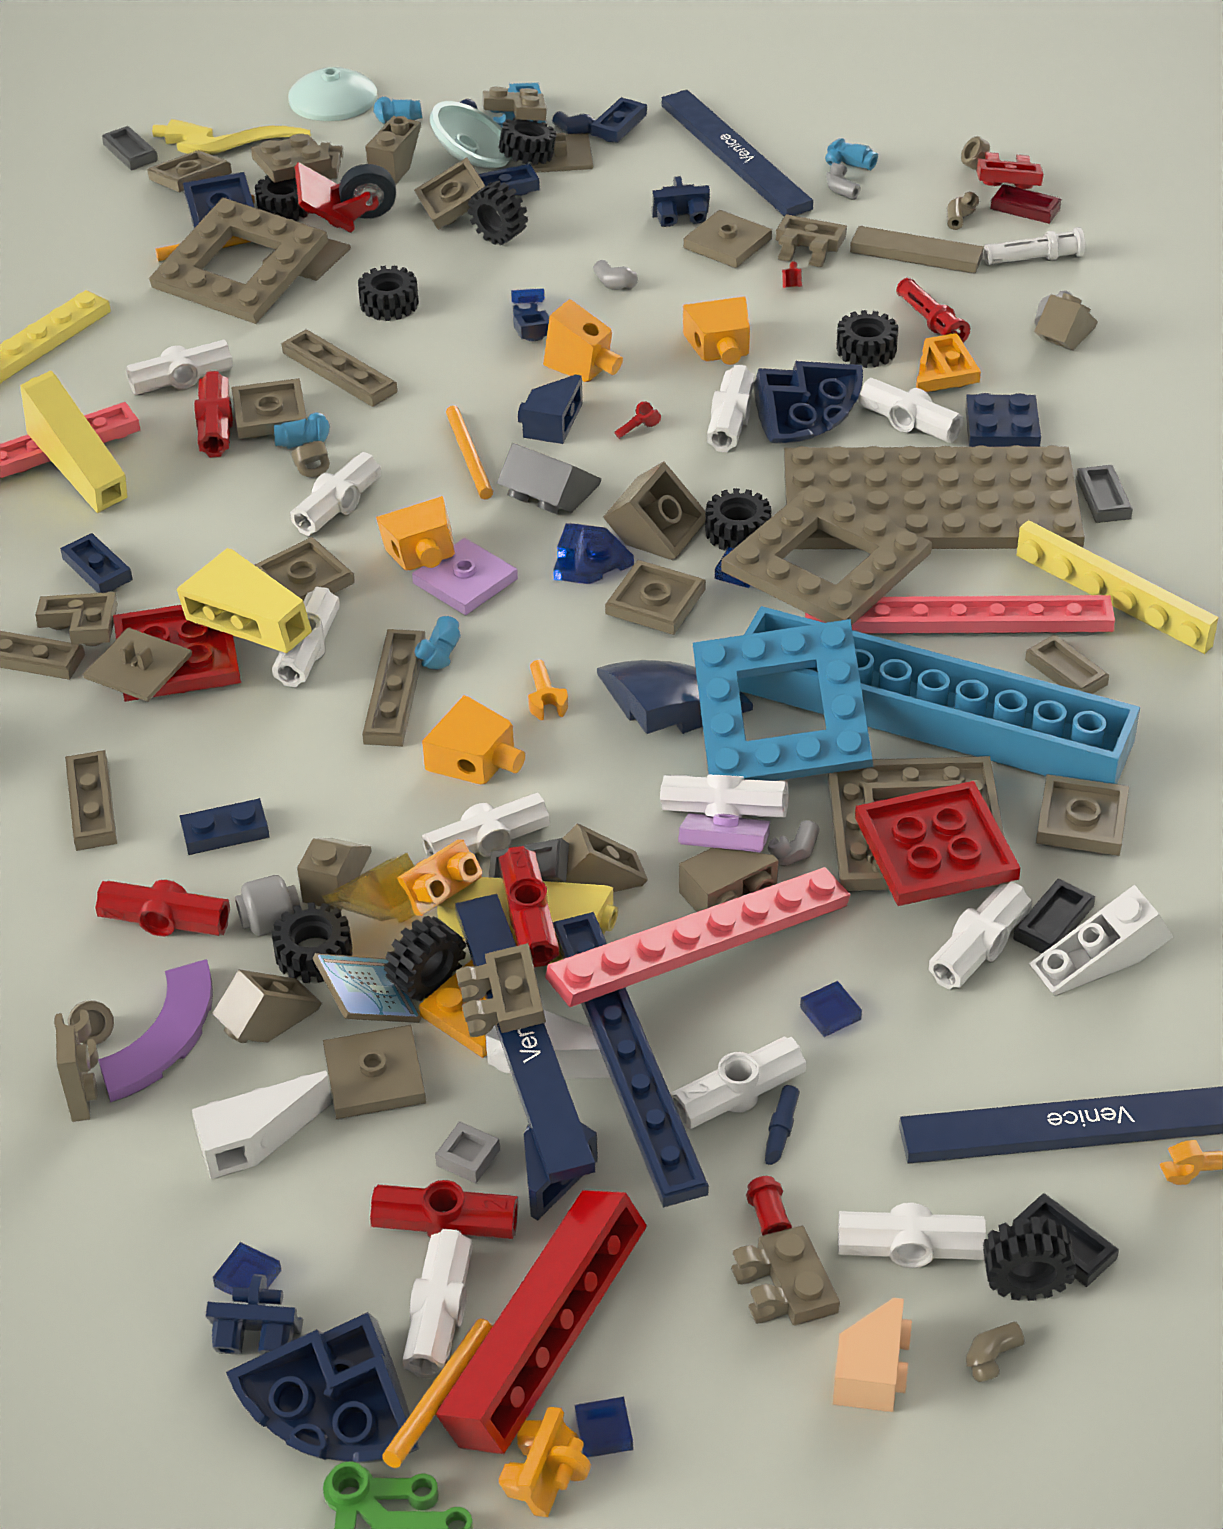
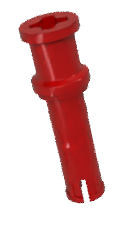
M910 277L904 278L899 282L896 288L897 294L927 320L928 328L935 334L939 333L941 336L957 333L963 343L968 339L970 334L969 323L964 319L957 318L950 306L940 305Z

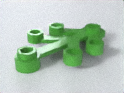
M343 1462L336 1465L330 1471L323 1484L324 1499L327 1505L336 1511L334 1529H355L357 1514L363 1518L371 1529H450L448 1526L454 1521L464 1522L466 1525L462 1529H473L472 1516L463 1507H452L446 1511H425L434 1507L439 1499L437 1481L429 1474L421 1473L412 1478H373L369 1470L356 1462ZM348 1487L358 1489L352 1494H341ZM422 1487L431 1490L428 1495L422 1497L414 1494L417 1489ZM408 1499L409 1504L414 1509L420 1511H387L377 1500Z

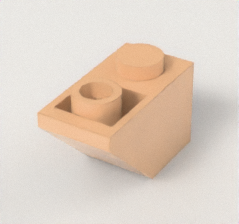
M892 1298L839 1334L833 1405L893 1412L895 1392L905 1393L908 1362L898 1361L899 1349L909 1350L912 1320L902 1319L904 1299Z

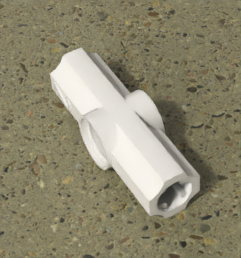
M224 339L190 349H185L179 345L171 346L162 353L161 357L127 365L126 373L131 390L135 396L172 385L177 389H188L197 382L198 378L204 377L206 372H223L232 369L233 362L228 345Z
M734 365L732 369L727 370L723 377L720 391L714 392L707 443L711 444L719 452H728L730 448L737 446L742 425L748 424L755 374L751 373L744 365Z
M870 377L864 383L859 395V405L888 417L890 423L900 432H910L915 428L943 441L952 443L957 439L960 429L963 427L964 416L933 403L931 397L919 388H913L906 392Z
M362 452L335 475L330 473L321 474L313 486L312 494L290 512L291 522L298 528L300 533L310 536L336 514L348 515L352 513L359 503L360 494L382 476L381 466L374 460L373 455Z
M315 587L312 592L307 593L304 605L312 632L288 653L280 651L272 667L273 676L279 679L284 686L297 688L298 684L305 682L314 662L325 654L324 640L340 607L339 597L332 594L328 588Z
M707 774V777L664 775L660 790V801L662 810L704 812L705 816L732 814L739 818H742V815L786 817L789 803L788 782L746 780L744 776Z
M539 793L528 795L493 808L488 803H479L465 811L461 821L423 834L422 844L427 858H429L457 839L465 841L469 852L473 854L479 852L483 857L490 858L491 851L508 848L512 839L549 826L550 818L545 802Z
M1012 881L1008 884H1000L977 910L968 908L963 912L953 929L952 937L929 961L928 971L933 974L939 985L949 990L952 987L960 988L985 960L993 962L998 958L1008 941L1010 932L1031 910L1032 899L1027 896L1024 887Z
M784 1036L750 1054L733 1052L721 1058L717 1070L671 1092L670 1095L684 1128L692 1129L726 1111L742 1113L750 1110L756 1105L758 1095L806 1072V1060L797 1042L792 1037L787 1038Z
M917 1203L900 1204L894 1207L890 1213L839 1211V1255L889 1256L895 1264L907 1268L925 1266L933 1258L984 1260L983 1242L986 1239L984 1216L932 1214L926 1206Z
M442 1229L440 1233L431 1235L421 1279H415L410 1300L411 1325L402 1360L404 1369L413 1372L420 1378L434 1379L439 1375L448 1362L452 1350L455 1327L461 1328L467 1296L465 1281L473 1247L472 1239L463 1236L457 1230Z

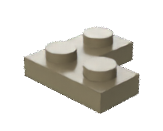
M491 87L490 91H483V110L514 112L515 119L546 121L547 108L543 94L538 93L536 89L523 88L520 89V92H508V89L504 87Z
M116 592L40 596L35 614L37 627H50L54 630H61L70 626L71 645L97 646L110 642L114 625L113 615H116L118 606Z

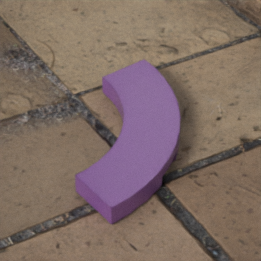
M207 959L166 970V998L155 1022L140 1038L129 1046L112 1055L98 1059L110 1102L132 1095L163 1077V1071L179 1058L184 1059L202 1035V1027L208 1012L212 1008L213 987Z

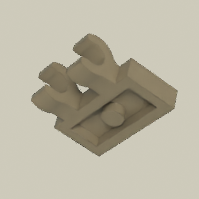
M786 214L776 229V241H779V245H782L778 259L791 262L796 246L802 245L810 247V250L813 251L809 265L822 267L827 252H837L845 240L847 225Z
M528 943L486 953V964L466 966L456 970L458 986L461 988L463 1002H465L462 1007L470 1037L485 1035L498 1023L501 1033L546 1023ZM492 989L493 998L480 1000L487 991Z
M80 1010V1021L75 1025L68 1026L64 1023L62 1013H58L54 1018L56 1060L72 1122L89 1120L90 1101L97 1100V1085L95 1074L88 1073V1071L96 1066L99 1059L94 1039H88L87 1044H81L82 1041L89 1037L92 1030L89 1015L86 1010Z
M803 1225L761 1236L758 1238V1247L747 1245L733 1250V1256L737 1264L732 1265L731 1270L738 1284H747L770 1275L774 1285H759L750 1290L754 1303L749 1304V1310L755 1323H765L776 1317L788 1314L794 1326L839 1312L840 1300Z

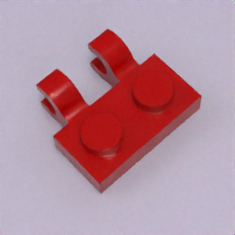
M985 152L986 159H978L976 169L978 179L986 185L1001 186L1002 183H1011L1021 189H1031L1033 185L1042 186L1044 173L1041 165L1031 163L1029 155H1016V162L1000 161L999 153Z

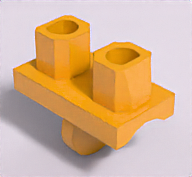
M457 839L429 858L420 861L415 867L403 873L397 879L408 894L415 915L422 916L482 877V869L475 855L469 852L465 841Z
M548 1407L543 1420H525L517 1434V1445L523 1455H528L525 1463L509 1462L505 1464L499 1477V1484L507 1497L525 1501L534 1516L548 1517L558 1491L566 1490L570 1480H585L591 1468L589 1459L581 1453L584 1442L579 1439L576 1432L564 1423L563 1417L565 1413L562 1408Z

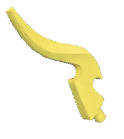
M171 119L168 125H153L152 127L153 137H165L166 144L177 143V150L186 154L200 150L210 155H217L257 140L291 137L294 134H309L311 136V132L308 129L290 126H263L213 137L212 128Z

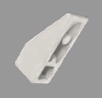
M544 1010L546 1019L544 1024L564 1078H611L591 1027ZM494 1025L492 1030L485 1035L488 1064L501 1072L511 1073Z

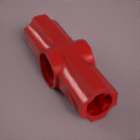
M219 371L206 372V375L199 380V399L194 401L199 451L206 453L209 457H221L222 453L229 449V428H233L228 377L222 376Z
M524 846L512 847L499 857V867L509 905L510 924L515 931L518 946L529 944L534 968L548 966L554 958L559 956V946L548 906L547 887L542 882L535 851H529Z
M171 880L155 881L152 887L102 881L97 891V902L95 905L98 917L139 923L146 932L156 936L171 935L175 929L217 936L224 935L228 927L230 913L229 899L187 893L181 885Z
M438 1180L426 1188L377 1184L373 1189L371 1198L370 1223L371 1227L423 1231L430 1238L431 1235L440 1233L442 1229L457 1230L462 1235L513 1239L516 1234L518 1220V1196L464 1192L460 1185L449 1180Z

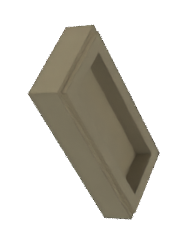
M1055 634L1026 650L1025 660L1057 685L1090 694L1108 685V673Z

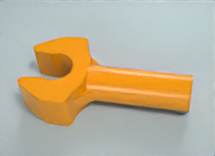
M542 660L533 661L530 664V669L537 691L528 695L530 713L539 720H544V706L551 704L557 707L559 716L563 717L568 709L567 690L565 688L552 687L545 662Z
M1188 1140L1168 1148L1173 1161L1160 1163L1167 1181L1176 1185H1187L1200 1171L1223 1170V1151L1202 1152L1197 1140Z

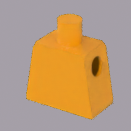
M745 296L683 305V334L703 361L722 359L725 364L732 365L737 363L742 356L749 354L750 325Z
M571 299L550 315L543 365L569 376L575 374L582 375V381L589 382L602 370L615 375L622 365L623 357L610 350L611 329Z
M443 496L376 517L385 550L404 570H413L422 566L433 568L438 566L442 560L455 555L452 529Z
M465 695L422 740L425 770L480 785L487 783L499 768L515 774L518 773L525 761V752L514 747L513 725L511 722Z

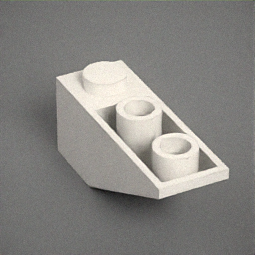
M1133 885L1029 964L1053 995L1056 996L1141 962L1173 938V935L1160 914L1139 889Z
M326 1070L311 1075H302L287 1082L266 1088H258L249 1093L221 1101H213L207 1105L192 1109L198 1140L210 1179L258 1165L332 1104Z

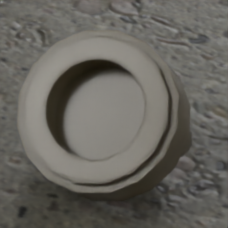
M979 136L971 138L962 150V164L971 169H977L978 159H986L985 152H990L989 142Z
M322 441L302 445L291 453L295 466H297L299 473L309 478L318 477L329 468L328 451L325 443ZM318 460L321 462V465L317 468L309 469L306 467L307 464Z
M85 1000L78 1003L70 1011L68 1026L77 1024L80 1021V1010H86L92 1030L89 1037L81 1043L87 1044L88 1039H94L96 1045L104 1042L111 1035L114 1028V1017L111 1010L103 1003L95 1000Z

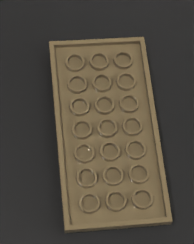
M1015 445L1011 447L835 446L809 448L800 446L784 448L786 505L811 485L931 541V549H1017L1019 529L1028 520L1082 548L1084 546L1085 536L1069 447L1055 445L1023 447ZM817 529L795 549L859 548Z

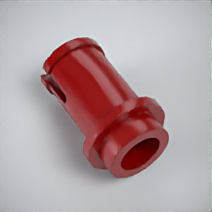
M767 1175L753 1179L748 1184V1191L746 1193L748 1204L755 1208L763 1236L792 1228L781 1200L783 1194L782 1186L772 1176Z

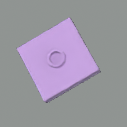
M466 538L454 544V556L442 560L436 567L428 568L422 566L412 573L415 585L464 615H467L518 579L517 568Z
M688 813L679 828L678 842L683 845L761 852L770 834L771 821L739 818L732 814L705 816V814Z

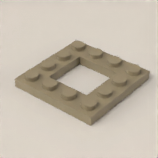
M222 198L149 277V280L154 289L257 324L329 240L326 231ZM232 236L275 249L274 253L246 284L202 270Z
M809 485L722 559L721 571L825 623L850 619L852 625L931 554L932 542ZM817 529L870 553L865 560L836 585L783 558Z
M990 756L873 759V767L827 773L839 882L847 891L890 890L855 819L857 805L974 781L1004 836ZM1000 884L993 885V886H988V887H998Z

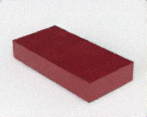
M1002 184L991 199L990 209L1050 224L1061 208L1062 199Z

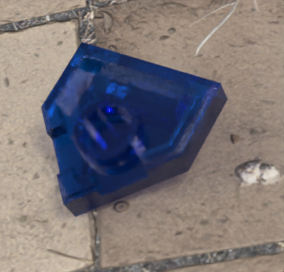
M566 523L557 545L558 558L553 574L555 580L591 584L603 579V574L617 568L622 571L633 566L634 555L605 527Z

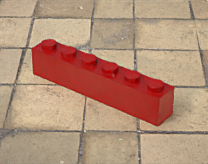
M581 1191L435 1413L459 1448L505 1454L647 1228L645 1221L626 1192Z

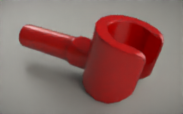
M795 261L790 263L789 269H782L783 288L802 287V270L797 268L798 265Z
M642 401L636 406V415L614 433L620 439L642 423L647 427L656 426L661 421V414L657 409H653L649 402Z

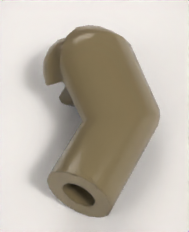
M966 192L963 197H957L949 202L947 206V223L950 229H960L963 226V218L971 215L976 210L975 207L979 204V197L975 193Z
M1014 1321L978 1334L973 1339L966 1356L967 1367L972 1368V1375L976 1381L984 1382L996 1378L999 1375L1000 1369L995 1359L998 1358L999 1354L1024 1345V1336L1019 1324Z

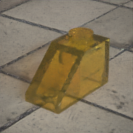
M408 853L400 854L384 861L322 897L326 904L379 921L396 918L398 923H402L416 915L412 909L410 898L400 885L397 877L415 866Z

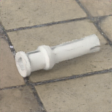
M1076 227L1071 232L1055 234L1054 231H1048L1043 237L985 244L984 258L986 265L1039 257H1046V259L1053 261L1058 256L1072 254L1081 257L1085 253L1084 233L1080 227Z

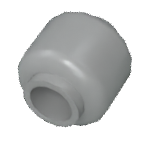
M271 875L246 882L241 888V895L235 896L236 907L243 929L250 928L257 936L272 933L276 920L282 921L281 914L287 910L293 915V907L300 905L295 885L287 887L285 881L279 875Z

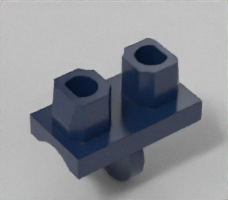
M674 176L673 186H665L661 190L652 191V218L658 217L662 227L677 224L678 215L688 214L689 220L693 224L706 221L710 200L709 185H683L681 176Z
M254 1274L250 1288H233L232 1301L248 1304L207 1302L205 1317L212 1324V1347L217 1353L242 1354L245 1330L261 1331L258 1352L261 1355L293 1340V1333H302L303 1318L297 1317L296 1308L266 1306V1304L282 1305L283 1290L267 1289L266 1275Z

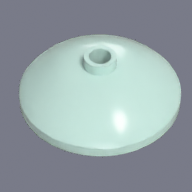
M327 67L313 71L300 78L291 87L288 96L290 107L300 116L318 121H339L356 117L368 111L377 100V89L373 81L362 73L341 67Z
M444 101L434 106L430 114L433 132L451 155L460 161L467 157L472 166L482 168H499L509 164L512 157L506 158L504 153L501 154L498 149L502 127L492 118L469 105L459 102Z

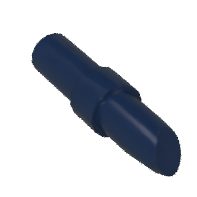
M792 1085L782 1087L776 1111L771 1117L765 1151V1163L768 1165L775 1164L780 1160L787 1137L791 1135L794 1124L793 1116L800 1094L799 1089Z

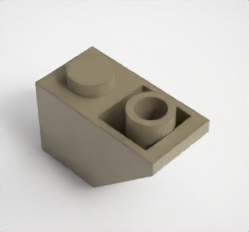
M393 116L365 146L367 164L383 167L391 174L395 184H397L410 169L421 123L409 120L404 116Z
M1063 293L1062 298L1050 294L1034 332L1047 342L1073 351L1094 330L1098 321L1090 314L1091 309L1081 304V299L1067 293Z
M712 847L679 863V893L696 912L773 886L778 881V859L770 854Z

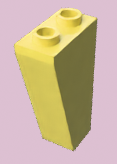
M52 370L21 384L27 434L96 513L128 498L125 473Z
M226 548L176 589L186 620L284 653H288L312 632L304 601L233 549Z
M481 877L437 906L438 919L464 938L456 915L455 903L497 894L515 944L518 946L515 931L510 924L509 905L502 878ZM542 881L547 887L548 906L552 922L594 912L603 935L606 931H612L618 917V907L614 906L613 887ZM560 950L559 956L554 958L549 964L563 960Z

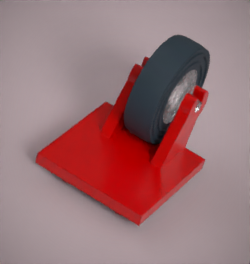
M299 162L295 165L299 205L310 214L315 213L326 219L332 226L342 228L349 233H352L355 229L354 221L357 218L371 219L382 216L392 208L395 202L396 186L394 179L381 166L374 164L355 166L343 175L340 183L337 184Z

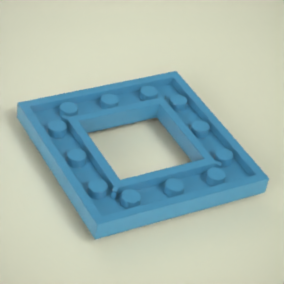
M850 619L693 643L709 775L744 776L746 780L779 781L873 767ZM817 667L826 730L746 741L738 679Z

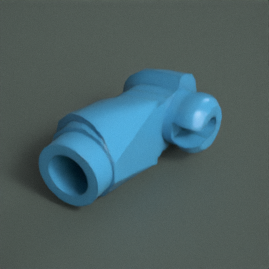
M380 97L374 104L375 116L383 124L393 116H404L414 121L423 118L420 100L392 99L391 101L388 97Z
M844 138L832 142L827 147L828 153L825 155V160L830 166L833 163L840 164L842 161L846 165L872 170L878 161V153L874 152L869 145L846 143Z
M316 412L310 414L308 420L305 418L285 422L282 425H274L275 446H283L290 449L302 446L306 442H324L329 434L330 424L323 414Z
M450 616L438 618L430 639H423L415 648V656L418 659H422V666L435 670L449 666L451 661L449 655L461 638L459 622Z

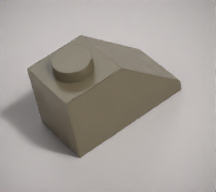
M579 823L562 838L569 843L566 883L606 885L613 887V892L643 886L648 881L636 851Z
M313 838L297 867L302 902L307 904L315 902L317 906L325 903L330 905V909L336 907L342 911L372 852L371 846L334 838Z
M238 969L212 1014L225 1026L224 1032L235 1041L247 1043L249 1040L268 1043L318 1011L322 1002L296 978Z

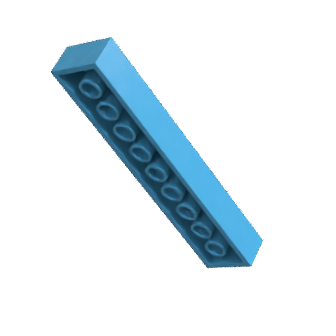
M761 606L744 635L821 624L823 622ZM852 630L867 727L976 757L990 756L991 761L1044 776L1050 774L1111 784L1118 783L1135 742L1140 713L1139 706ZM817 667L738 679L739 691L824 714Z

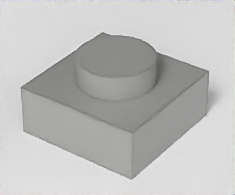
M459 1121L436 1152V1166L477 1183L500 1151L499 1138Z

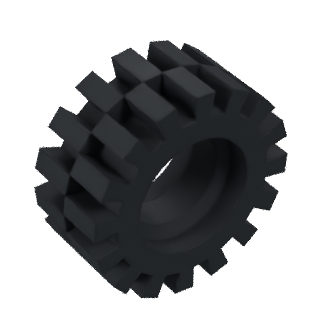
M507 119L502 124L498 149L501 154L504 153L506 158L512 157V160L516 162L521 160L523 164H528V162H531L533 165H538V162L545 164L546 161L550 162L553 158L557 133L553 131V127H547V124L544 122L538 123V120Z
M266 175L265 180L260 179L258 184L255 185L257 209L287 219H293V221H299V216L302 218L308 216V212L298 203L296 178L273 182Z
M500 181L489 183L470 197L471 200L468 201V206L471 207L468 209V215L473 216L470 219L472 225L477 224L478 226L476 232L478 234L483 232V239L486 241L491 239V243L494 245L497 243L503 245L513 239L526 228L527 225L525 223L528 222V217L524 215L527 209L520 205L523 202L522 198L519 197L517 199L515 197L517 191L513 188L509 191V185L506 183L501 185Z
M385 265L380 266L381 270L372 268L370 269V274L367 272L362 274V278L358 280L361 311L365 312L366 316L371 317L374 315L376 320L385 317V321H391L390 317L395 316L396 320L402 319V314L409 316L411 315V310L415 311L417 309V305H419L417 278L414 277L412 271L407 272V268L404 267L398 270V267L394 265L391 266V269H386Z
M861 310V315H858L856 311L850 313V317L845 315L842 317V321H839L837 327L836 350L838 356H842L844 362L851 360L850 364L857 365V363H862L863 368H867L868 364H872L873 367H879V362L884 365L889 363V359L893 360L895 354H897L898 324L895 325L896 321L893 318L889 319V315L885 313L878 316L879 311L867 314V310Z
M735 488L732 494H729L728 490L721 491V497L717 494L713 495L712 501L708 500L705 508V531L707 539L710 538V543L713 546L719 543V549L724 551L727 547H731V552L771 518L772 509L767 498L762 500V494L757 492L752 496V490L746 489L745 493H739L740 488Z
M315 902L308 903V909L302 910L300 905L294 906L293 915L286 910L281 914L282 921L276 920L274 923L272 941L276 964H279V969L283 974L288 972L290 978L297 979L301 975L302 983H310L311 977H317V983L324 982L312 958L315 953L353 955L348 919L346 916L342 917L341 911L336 907L330 912V905L322 903L320 909H316ZM311 938L327 940L316 947H302L298 945Z
M424 916L422 922L418 919L413 921L411 930L405 927L400 932L403 935L400 941L397 939L393 941L391 946L395 949L394 951L387 952L385 958L389 961L384 964L387 979L410 998L419 1002H423L424 998H428L451 978L454 971L462 968L463 965L459 961L466 957V952L463 951L466 948V942L463 941L464 938L435 916L432 918Z
M1031 1217L1030 1223H1023L1022 1218L1014 1219V1226L1010 1227L1006 1222L998 1225L999 1232L991 1230L988 1233V1239H984L983 1253L987 1280L990 1288L993 1291L997 1289L998 1295L1002 1297L1010 1293L1011 1300L1018 1301L1022 1295H1027L1028 1301L1036 1300L1037 1294H1043L1044 1298L1053 1296V1289L1061 1293L1066 1289L1065 1283L1072 1284L1075 1280L1076 1264L1070 1233L1066 1232V1227L1062 1224L1056 1226L1054 1220L1047 1219L1041 1224L1040 1217Z

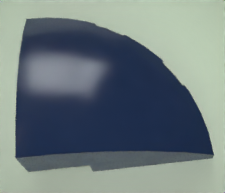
M795 361L793 370L759 368L753 390L758 416L771 443L804 441L830 431L839 425L848 416L860 395L863 382L862 365Z
M636 660L609 664L597 668V675L628 720L636 719L646 734L673 725H677L682 734L703 727L696 667L671 661ZM740 691L743 714L753 710V703Z
M369 1312L324 1333L316 1329L226 1372L234 1392L256 1422L263 1427H267L272 1433L284 1440L286 1445L322 1460L353 1461L360 1464L384 1461L382 1458L383 1453L410 1416L399 1378L379 1323ZM416 1442L409 1453L419 1450L418 1442Z

